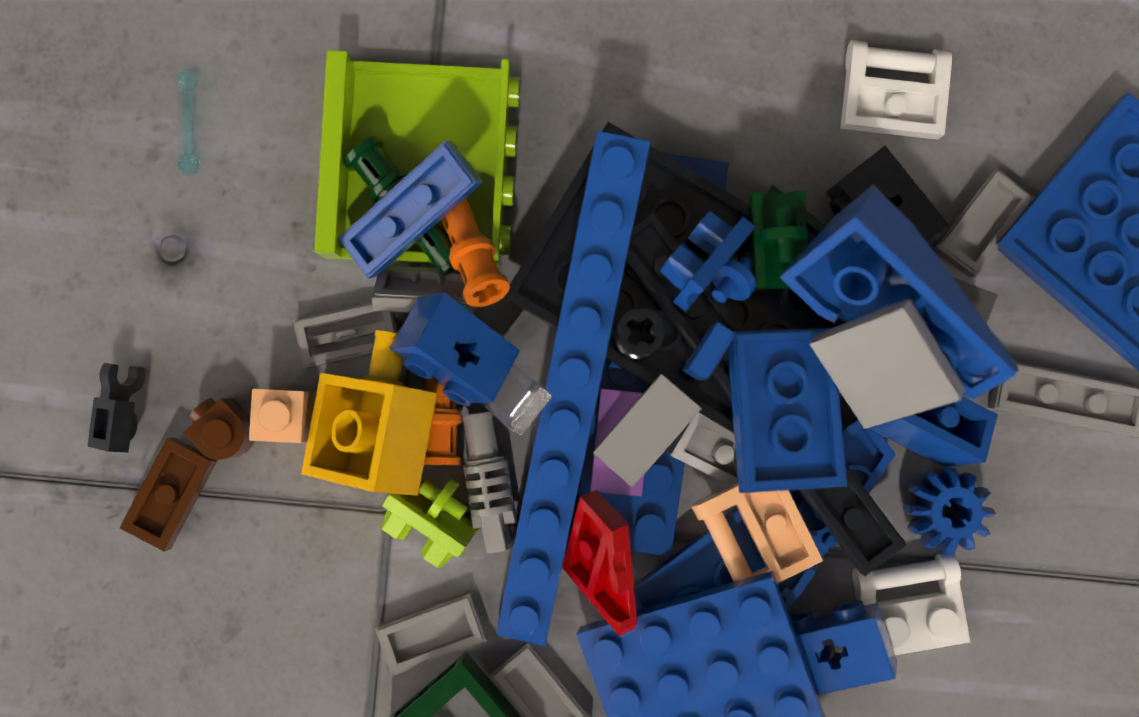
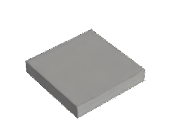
M910 299L816 334L810 343L815 354L864 429L959 401L965 391L964 386Z

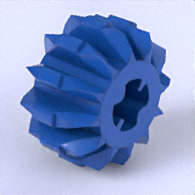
M943 467L939 476L932 471L923 473L925 488L914 484L908 487L911 495L917 497L916 504L907 503L902 508L904 512L917 515V517L909 523L907 528L911 533L922 534L921 544L923 546L933 549L939 545L941 552L952 555L955 554L958 544L966 550L975 549L973 533L984 537L990 535L989 529L981 524L983 517L990 518L996 514L993 508L982 506V503L990 496L991 492L985 487H975L977 477L974 474L964 472L958 475L955 468ZM951 504H954V514H946V517H943V506L950 507Z

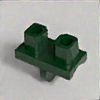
M805 191L781 193L752 192L749 195L750 222L756 226L751 232L752 262L754 264L752 273L756 281L755 289L790 288L780 278V275L808 245L809 234L806 219Z

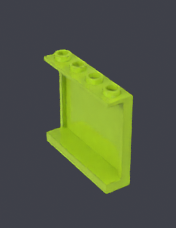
M327 50L314 252L325 259L354 260L338 238L376 204L370 197L371 189L356 171H349L343 164L346 155L356 145L371 136H378L384 143L383 151L398 169H405L409 174L444 141H453L483 181L466 198L481 235L486 236L492 241L496 251L493 259L496 267L501 268L502 255H511L512 225H504V207L513 206L515 192V176L506 175L507 156L516 157L517 126H509L510 107L519 108L520 77H512L509 59L501 60L500 69L353 61L347 51ZM441 219V220L439 221V224H440V225L443 227V229L446 231V229H445V227H444V224H443V222H442V219ZM416 242L394 261L433 264Z

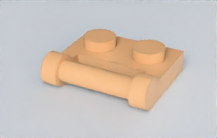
M737 483L718 493L707 496L691 506L699 521L704 520L733 582L773 571L778 584L823 561L789 490L739 493ZM736 505L766 566L756 572L751 571L722 512Z

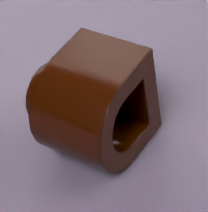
M209 398L203 401L189 414L188 418L193 424L183 432L204 456L214 460L239 457L248 452L254 444V441H249L250 416L234 398H221L217 402L213 398Z

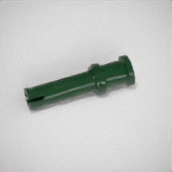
M371 136L356 145L346 155L343 164L349 171H356L371 189V199L377 203L405 178L408 172L405 169H398L383 151L384 143L378 136ZM438 222L416 243L437 267L441 276L445 277L456 269L452 267L449 260L452 247L450 238Z

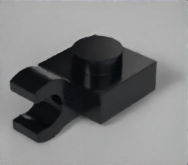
M104 363L99 373L101 395L100 397H94L87 447L107 452L129 453L130 441L136 434L138 424L137 416L134 412L135 402L129 401V398L142 388L145 382L144 367L129 366L128 378L124 383L120 384L117 379L118 365Z

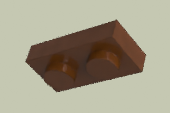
M174 437L167 438L119 529L163 552L170 550L218 460L204 456L199 450Z

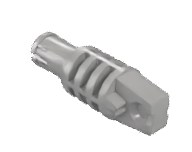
M493 411L462 416L470 459L465 461L466 466L463 469L473 529L482 527L487 553L502 552L510 549L509 523L517 522L508 461L504 458V455H499Z

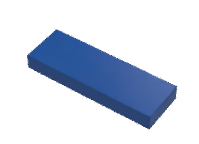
M444 141L338 239L368 279L377 277L477 189L483 181L454 142Z

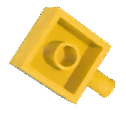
M375 330V340L368 376L362 375V379L320 373L301 474L371 492L418 496L437 393L403 387V382L399 381L403 358L390 349L398 333Z

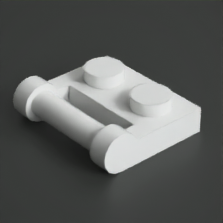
M851 40L845 58L846 78L840 129L936 140L943 137L946 127L952 52L934 49L929 54L868 47L867 41ZM866 67L927 74L929 83L866 77Z
M936 554L935 560L873 570L867 576L862 575L857 568L852 570L856 600H862L864 605L877 603L875 597L876 590L938 580L939 592L878 602L895 655L970 643L960 587L961 569L955 554Z

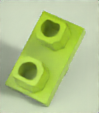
M452 478L443 490L426 479L419 488L418 496L389 494L382 505L387 511L381 529L393 538L404 540L412 528L422 533L429 539L420 553L423 559L436 568L444 566L453 556L459 558L479 528L473 529L472 521L463 516L468 507L452 497L460 485Z

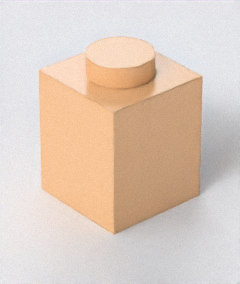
M252 389L249 441L307 442L317 392Z

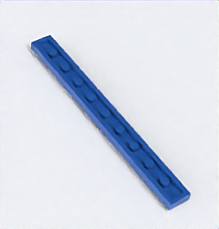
M597 131L496 632V635L541 646H545L547 642L648 160L650 141Z

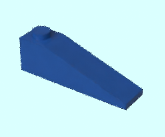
M874 185L834 216L794 259V262L790 263L780 275V278L818 315L835 323L837 318L847 323L910 299L964 386V395L971 399L982 395L1018 374L1019 367L913 223Z

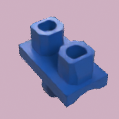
M709 211L688 237L690 241L710 256L706 262L682 243L660 270L681 290L673 302L686 312L711 280L716 287L712 292V296L720 303L726 302L728 298L734 300L749 298L756 287L755 278L751 273L754 264L745 256H742L738 261L730 259V257L756 226L745 217H742L733 228L726 221Z

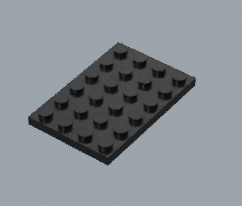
M607 122L602 131L635 138L610 122ZM594 146L510 283L509 292L503 297L556 330L558 329ZM650 146L635 222L654 209L679 244L683 243L706 262L710 256L688 239L694 229L709 211L734 228L742 217L750 221V205ZM751 233L730 259L738 261L742 256H745L752 261ZM626 263L606 359L649 385L662 373L702 408L699 413L734 434L731 401L711 375L708 379L696 380L682 371L693 354L692 349ZM711 280L710 285L715 289L716 287ZM791 288L755 289L750 297L745 300L728 298L724 302L745 331L834 328L846 323L839 318L833 323L818 315ZM649 308L656 312L663 320L664 341L660 348L648 357L641 359L628 358L621 354L615 345L613 338L614 329L621 317L629 310ZM642 322L637 327L632 326L630 323L626 325L631 330V335L627 339L630 344L636 346L641 341L648 345L651 341L646 337V333L650 329L647 324Z

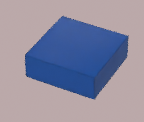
M718 322L709 326L682 371L696 380L708 379L733 340L734 332Z

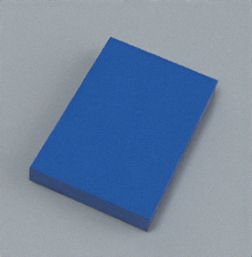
M832 328L737 331L733 333L734 338L728 346L739 493L847 486L839 389L810 346L816 334Z

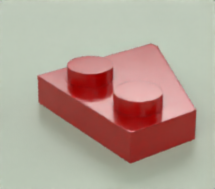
M595 490L580 496L562 568L620 637L636 629L637 626L629 527L619 511L613 508Z

